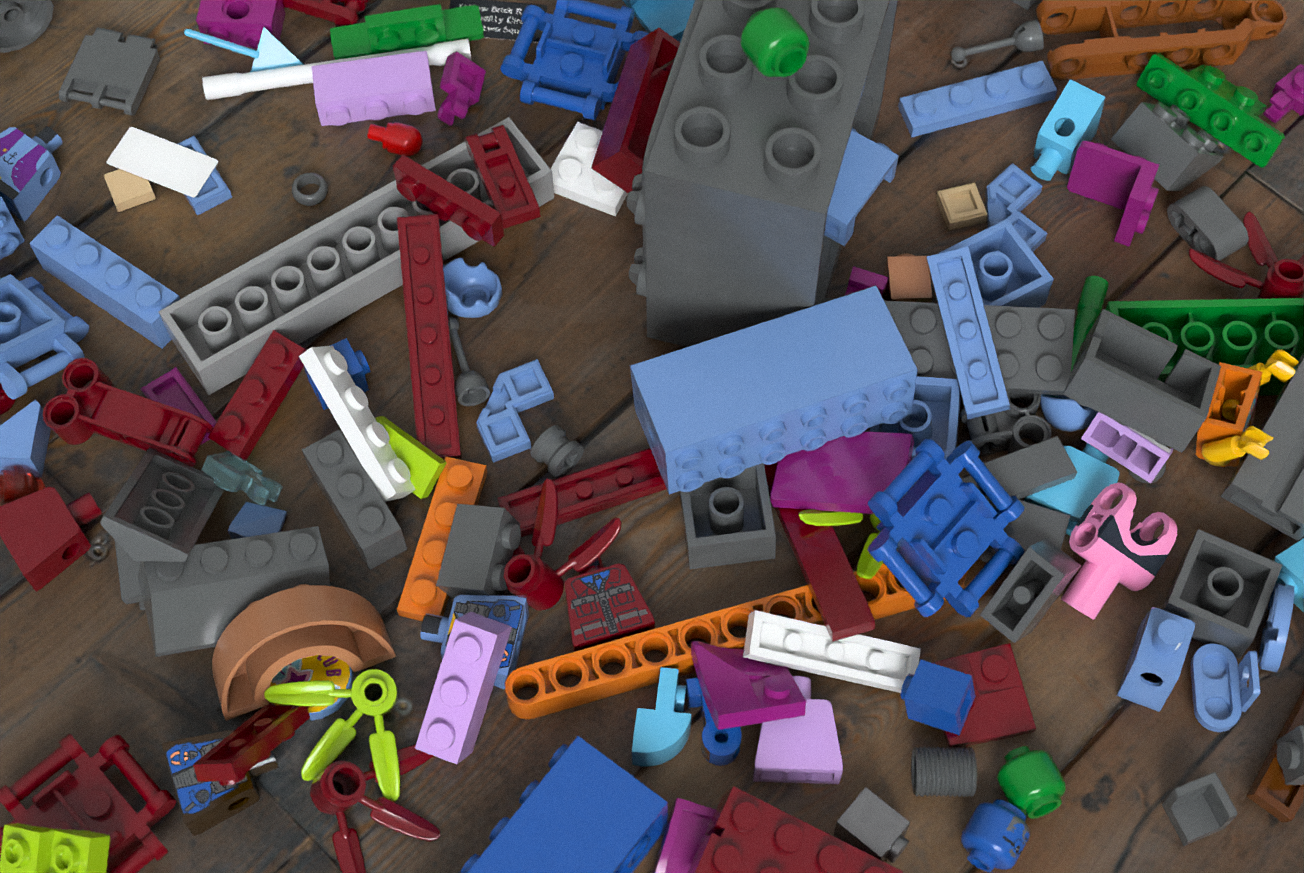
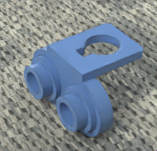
M1211 643L1200 647L1192 657L1190 668L1193 707L1196 719L1203 727L1210 731L1224 732L1231 729L1240 719L1241 713L1246 712L1260 694L1257 652L1248 651L1238 665L1235 655L1227 647Z

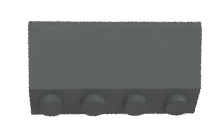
M318 526L194 545L185 562L140 561L138 575L156 657L216 647L226 627L254 601L301 584L330 586L329 564Z

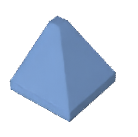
M246 502L229 526L228 532L231 539L281 532L287 511Z

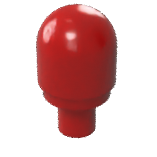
M389 122L386 127L371 124L367 138L370 140L382 142L383 149L388 150V152L406 157L418 153L423 143L422 135L415 127L398 122Z

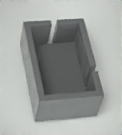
M1103 309L1081 344L1063 395L1075 400L1082 406L1089 407L1114 419L1123 426H1128L1154 439L1159 444L1169 446L1183 453L1207 418L1221 366L1185 349L1165 381L1161 382L1157 378L1175 353L1178 345Z

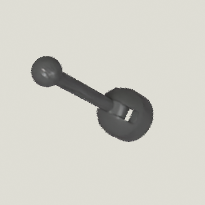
M1038 20L1024 22L1015 29L1013 37L965 49L960 46L954 47L951 51V57L954 61L960 62L968 55L1014 44L1023 52L1042 50L1044 39Z
M450 317V336L462 371L455 381L456 396L461 405L475 406L488 399L490 390L484 376L477 371L469 369L458 334L459 322L457 319Z

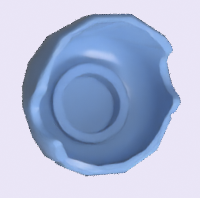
M456 258L444 265L447 307L452 314L464 318H480L488 315L498 306L502 297L500 279L497 274L487 268L484 262L477 266H469L463 258Z
M1041 394L1040 407L1045 419L1051 426L1061 431L1072 432L1089 427L1098 413L1089 407L1080 405L1065 395Z

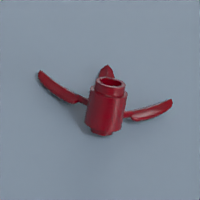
M1250 211L1245 214L1243 224L1249 237L1247 244L1255 262L1259 266L1267 265L1269 268L1264 282L1251 278L1247 273L1224 264L1198 250L1189 249L1190 259L1214 278L1240 289L1244 288L1246 284L1260 289L1257 299L1303 298L1304 255L1298 261L1293 259H1281L1278 261L1261 225Z
M549 478L542 485L532 536V544L535 546L534 555L525 554V551L519 545L514 550L512 559L507 563L504 570V579L508 590L515 596L526 598L530 607L540 611L553 607L560 600L564 591L562 576L572 568L576 572H581L591 565L616 539L622 524L620 518L612 519L571 552L565 564L554 570L541 560L544 546H550L554 542L558 514L557 489L554 482Z
M416 744L397 750L400 776L427 762L433 755L415 749ZM373 760L369 763L370 770L364 773L352 762H334L319 773L311 784L310 795L316 808L325 814L337 816L340 831L334 832L332 840L342 873H366L357 832L353 828H348L345 811L357 802L372 809L370 812L372 820L396 832L430 842L441 837V833L435 825L385 797H379L375 801L364 795L366 781L374 778L375 782L378 783ZM334 786L338 788L339 793L335 790Z

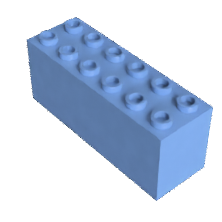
M877 286L630 366L635 411L669 494L678 491L690 492L698 489L705 482L720 477L732 478L741 474L746 468L761 463L765 465L774 464L782 460L786 455L801 450H816L826 442L842 436L855 437L863 433L867 428L884 422L886 424L899 422L912 413L917 377V367Z

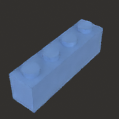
M58 215L29 243L45 271L163 349L171 340L158 311L180 300L178 294Z

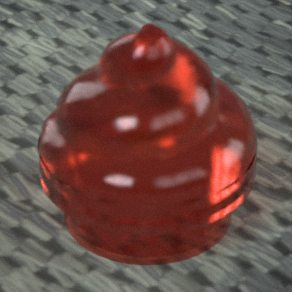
M13 465L11 470H1L0 472L1 504H7L46 487L40 478L35 477L30 470L24 469L21 465Z

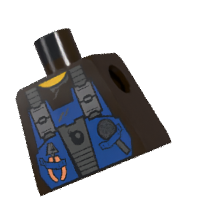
M235 730L210 733L161 744L184 824L193 836L205 832L260 800V794L254 777L279 768L274 749L271 751L269 758L258 762L246 772L247 776L243 780L231 785H220L218 781L198 782L193 764Z

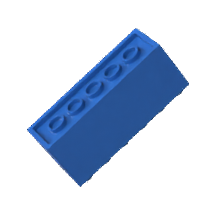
M577 736L570 746L563 744L555 752L548 765L551 770L541 782L534 780L529 784L520 797L519 803L521 807L511 819L506 816L499 821L490 834L489 840L492 841L481 856L478 854L471 856L462 867L460 873H633L666 831L668 824V802Z

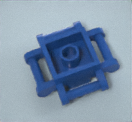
M557 0L554 14L545 13L538 6L528 5L521 16L523 24L510 55L504 57L500 69L507 77L524 81L520 92V102L533 105L534 102L583 113V118L596 120L600 109L604 110L606 102L612 103L619 83L614 84L625 52H629L632 44L649 33L644 31H637L634 34L629 33L635 11L634 8L626 6L617 9L584 0ZM572 13L617 25L615 29L568 17ZM536 30H541L543 33L536 48L537 56L533 64L525 63L524 59Z
M924 439L915 449L916 456L883 492H876L868 501L869 508L881 522L876 527L880 534L871 542L867 550L877 562L882 561L914 598V606L923 617H929L936 613L943 605L944 598L959 614L971 617L979 608V599L1009 564H1016L1024 555L1022 546L1016 540L1009 537L1003 529L1008 523L1017 519L1025 507L1016 496L1010 497L978 457L980 452L972 441L962 443L945 459L944 451L937 443L930 439ZM963 468L966 469L996 506L995 509L973 483H964L958 474ZM990 545L996 553L963 590L957 582Z

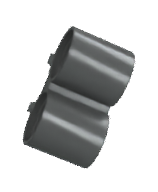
M1006 392L1010 404L1009 410L967 419L964 408L960 412L961 421L967 424L970 439L979 450V456L992 455L1002 451H1008V454L1032 446L1024 443L1021 440L1022 438H1030L1037 443L1050 439L1051 428L1043 418L1036 416L1041 401V394ZM1019 401L1024 403L1027 407L1019 408L1013 405L1011 402Z

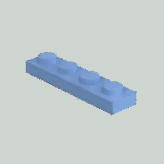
M1042 60L902 97L899 99L898 108L911 137L1054 100L1057 88Z
M968 246L927 256V263L967 419L1009 410L1010 404Z

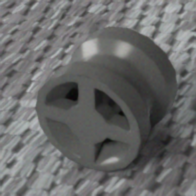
M554 425L543 432L535 441L530 454L537 462H544L548 466V472L554 478H559L569 473L576 466L583 455L584 447L577 441H570L566 437V431L561 426Z

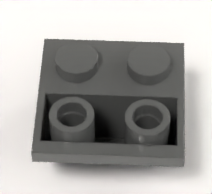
M1141 102L1111 138L1126 154L1140 156L1150 162L1159 164L1155 180L1168 191L1183 190L1218 164L1224 157L1216 149L1218 142L1201 129L1196 132L1187 124L1190 117L1173 104L1167 107L1160 102L1157 105Z

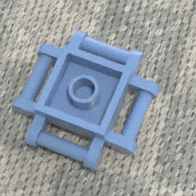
M9 274L0 278V383L7 396L11 399H16L26 394L28 387L65 369L73 360L85 358L83 351L76 343L87 335L89 325L79 316H71L43 291V285L34 277L18 281ZM51 350L58 353L21 373L15 370V368Z

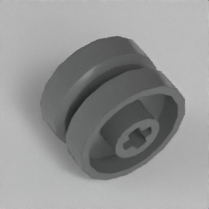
M0 0V52L6 53L19 50L33 43L42 35L52 20L54 7L52 1Z

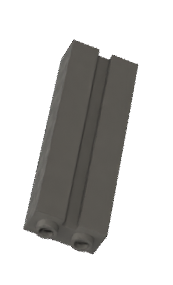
M1304 351L1298 360L1299 363L1294 367L1295 374L1285 383L1259 428L1274 437L1272 441L1267 442L1263 447L1269 450V455L1265 459L1259 460L1246 452L1220 496L1297 541L1304 536Z

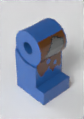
M698 678L686 679L688 708L701 707L704 724L701 751L704 758L709 763L717 766H725L732 763L740 752V726L717 730L704 699Z

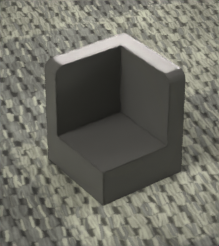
M1216 772L1175 788L1162 804L1183 846L1224 830L1237 816V810Z

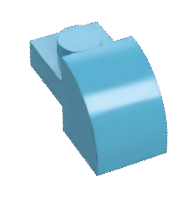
M661 667L655 710L637 708L632 744V765L647 767L663 764L679 754L688 741L691 731V714L680 713L684 712L686 685H678L679 669Z

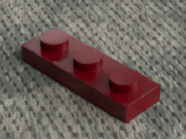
M404 155L393 165L396 187L400 194L409 201H419L430 208L433 214H438L439 219L443 221L450 220L462 227L464 232L474 240L480 241L482 239L495 247L504 237L502 215L497 210Z
M273 330L208 438L239 458L247 460L303 369L304 364L299 356L307 350Z
M269 703V705L264 706L193 764L197 781H218L220 785H231L243 780L247 776L246 772L258 762L269 758L273 749L283 741L292 738L295 735V731L310 719L307 706L280 705L276 703Z

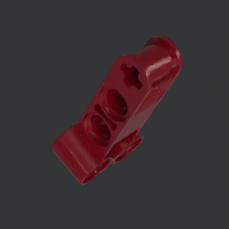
M88 358L75 359L66 366L62 380L68 389L67 393L50 399L43 410V420L46 425L68 444H82L95 433L147 451L150 447L193 467L197 463L194 457L206 433H211L214 429L209 422L194 414L115 388L111 379L94 361ZM92 380V382L89 385L84 387L87 384V382ZM71 416H73V418L71 419V421H69L68 423L65 424V422L68 420V418H70Z

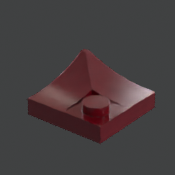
M1010 643L932 662L933 664L972 675L975 699L960 735L943 730L949 748L982 744L1035 732L1036 726Z

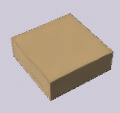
M121 169L104 174L118 212L156 199L147 179Z
M975 182L937 191L936 200L948 231L986 222L988 214Z

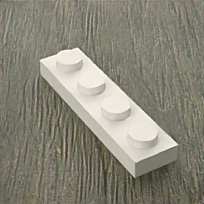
M333 346L311 347L299 357L384 502L404 498L416 490L410 480L411 474L407 465L396 456L389 444L388 432L376 421L368 407L367 396L353 382L347 371V362L341 353L335 350Z
M755 610L749 614L743 658L901 693L906 676L909 673L914 675L919 664L920 648L860 634L832 642L825 626Z

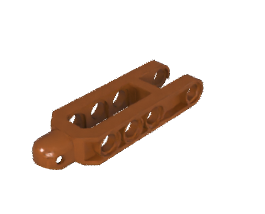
M1043 0L1036 8L1037 20L1040 23L1042 32L1045 34L1057 35L1099 31L1101 36L1098 39L1084 40L1083 43L1064 45L1053 52L1049 50L1047 61L1050 73L1053 78L1058 80L1142 73L1152 55L1156 53L1161 54L1183 69L1197 68L1202 64L1204 66L1231 65L1247 49L1250 41L1267 40L1276 37L1285 25L1287 14L1283 6L1276 0H1209L1200 4L1197 3L1202 0ZM1174 2L1169 6L1161 7L1166 3ZM1263 3L1267 4L1265 7H1259ZM1137 6L1133 9L1123 11L1127 7ZM1055 13H1063L1056 17H1049ZM1214 20L1223 27V30L1217 31L1197 29L1196 33L1174 35L1162 32L1159 33V36L1130 39V36L1118 37L1116 30Z

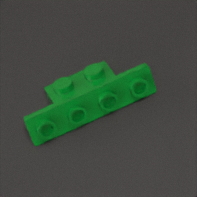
M441 4L367 15L365 16V23L330 29L335 60L427 47L441 42L462 39L473 41L484 38L480 11L477 5L442 10Z
M1159 53L1152 55L1136 83L1138 88L1167 107H1170L1172 104L1177 106L1190 117V122L1257 166L1263 168L1268 165L1285 136L1282 132L1259 118L1267 105L1257 100L1258 96L1255 92L1243 86H1235L1226 80V75L1216 67L1204 66L1202 64L1187 72Z

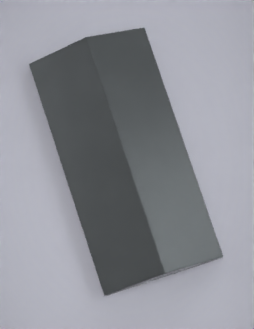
M149 447L104 514L100 524L134 561L185 562L228 483Z

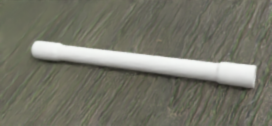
M462 39L436 43L427 47L263 71L203 77L202 80L206 100L240 96L247 92L313 83L312 66L419 51H427L429 66H444L447 56L456 51L472 61L469 40Z

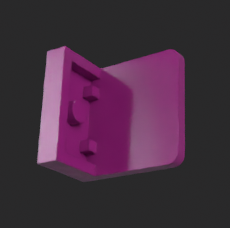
M1082 141L1076 153L1067 189L1070 192L1125 210L1114 242L1130 246L1135 232L1143 234L1159 191L1158 188L1152 187L1159 164L1150 162L1140 156H1132L1108 148L1101 143Z

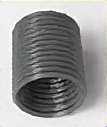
M915 747L912 751L911 761L913 794L916 797L918 795L921 797L925 795L927 797L929 795L931 797L934 795L936 797L938 795L941 797L943 795L945 797L948 795L950 797L952 795L954 797L957 795L959 797L966 796L968 798L969 795L973 797L977 786V763L974 749L972 747L969 749L967 747H950V749L948 747Z

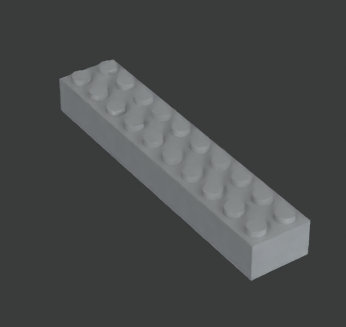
M509 117L477 134L479 137L491 133V128L504 125L539 207L554 199L552 170ZM465 142L421 165L492 207ZM497 148L487 150L485 153L497 150ZM396 180L158 312L169 337L207 394L210 395L247 374L273 330L294 343L300 344L403 285L397 217L433 214L430 208L417 200L412 202L403 197L396 187ZM439 219L443 261L478 242L469 237L462 227L452 221Z

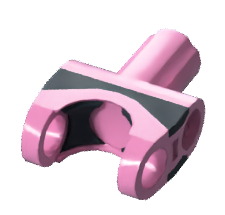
M1114 483L1104 488L1085 510L1070 535L1069 543L1071 549L1086 559L1061 600L1092 620L1096 618L1118 582L1132 591H1139L1147 587L1164 564L1177 537L1176 522L1163 512L1151 514L1130 531V522L1134 515L1133 510L1137 497L1135 492L1123 483ZM1123 494L1120 503L1110 509L1114 499ZM1164 524L1162 534L1153 540V534L1157 527Z

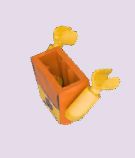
M1279 349L1269 357L1265 365L1257 363L1249 368H1243L1219 362L1221 368L1208 415L1197 431L1196 456L1213 466L1219 467L1238 466L1246 452L1259 460L1265 459L1269 455V450L1263 447L1267 442L1272 441L1274 437L1253 426L1260 386L1270 381L1271 374L1282 382H1287L1295 374L1293 367L1299 361L1286 351Z

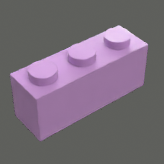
M427 51L312 66L315 103L321 126H340L350 122L382 120L386 117L408 114L419 115L424 112L436 111Z
M473 612L455 619L415 749L454 764H458L473 752L511 632V626Z

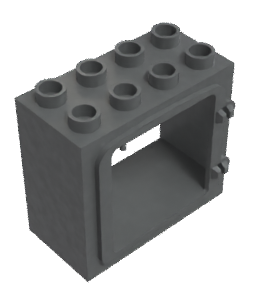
M695 0L649 135L642 173L634 177L632 191L629 192L627 197V207L635 215V224L643 226V247L636 249L634 255L635 264H632L630 267L629 279L637 286L636 294L646 297L647 337L689 347L821 304V298L828 297L842 245L824 235L827 212L852 127L857 133L873 141L880 116L898 0ZM772 7L784 8L793 15L806 31L810 41L808 54L804 65L796 73L787 77H766L756 69L743 52L740 43L742 31L748 19L758 11Z

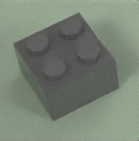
M763 463L746 468L735 477H720L703 483L696 490L690 492L679 491L690 569L775 559L776 533Z
M1198 529L1183 555L1162 610L1196 623L1192 635L1193 639L1205 644L1215 643L1223 645L1235 657L1240 659L1255 638L1282 564Z

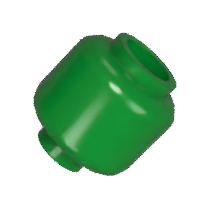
M772 7L754 13L748 19L740 40L745 55L756 69L766 77H787L796 73L804 65L810 45L808 35L798 21L786 9Z
M1022 746L1010 751L1004 757L1006 763L998 771L997 779L1008 803L1017 807L1031 819L1045 816L1062 804L1061 797L1066 790V785L1049 752L1030 750L1028 746Z

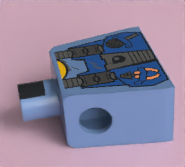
M458 595L454 598L449 617L425 614L421 626V639L442 643V659L455 619L469 612L511 626V632L494 682V686L505 690L507 677L517 666L529 617L526 598L519 596Z

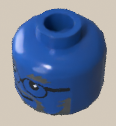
M999 799L994 800L993 803L979 804L960 838L964 848L969 852L968 861L985 872H992L994 868L1001 870L1011 869L1030 838L1031 833L1028 825L1025 823L1027 819L1025 814L1014 805Z

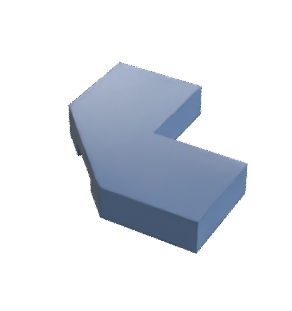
M1013 163L986 187L985 202L988 214V228L1008 219L1034 252L1046 240L1047 232L1023 215L1021 211L1041 193L1042 185Z
M538 359L500 373L493 386V392L487 405L482 409L477 419V429L493 463L532 448L531 441L518 413L554 399L552 388Z

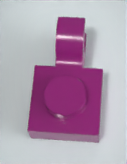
M457 51L447 56L439 87L447 92L448 96L439 108L438 119L449 126L453 124L455 115L461 119L465 118L468 106L470 107L479 102L486 70Z
M1299 64L1276 83L1272 91L1274 96L1269 101L1272 105L1263 113L1272 122H1279L1292 109L1300 116L1304 114V66L1302 64Z

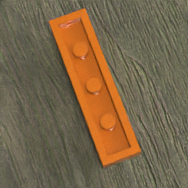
M445 457L447 463L439 476L397 607L399 616L423 621L426 613L444 616L449 596L437 587L436 583L457 504L478 505L488 473L486 465Z

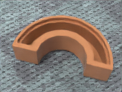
M307 584L297 585L294 588L274 593L250 603L223 631L213 654V677L225 721L269 705L268 700L264 696L265 690L269 688L272 679L283 667L298 659L315 655L334 656L346 662L355 673L395 658L396 655L385 624L377 609L365 598L352 591L334 586Z

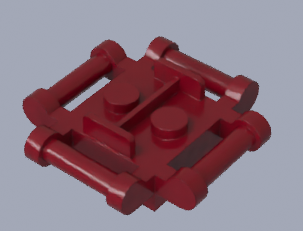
M69 733L59 741L61 744L59 748L10 787L5 784L0 788V802L14 818L9 824L21 823L37 827L84 830L110 835L106 873H138L154 858L159 861L169 853L150 828L174 808L176 799L168 790H161L130 754V745L121 735L109 738L102 744L99 752L90 758ZM74 760L79 766L78 769L73 773H70L68 770L63 772L31 799L34 803L31 807L25 808L21 803L24 798L70 761ZM114 764L147 802L146 806L138 813L134 811L104 775V772ZM4 826L0 827V856Z

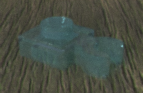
M230 451L208 455L201 470L214 478V483L218 487L230 492L242 490L247 493L251 500L260 505H265L267 499L277 502L283 488L276 481L263 477L264 471Z

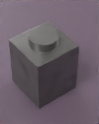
M865 787L837 821L834 835L840 840L882 861L887 858L893 863L909 843V840L904 836L910 822Z

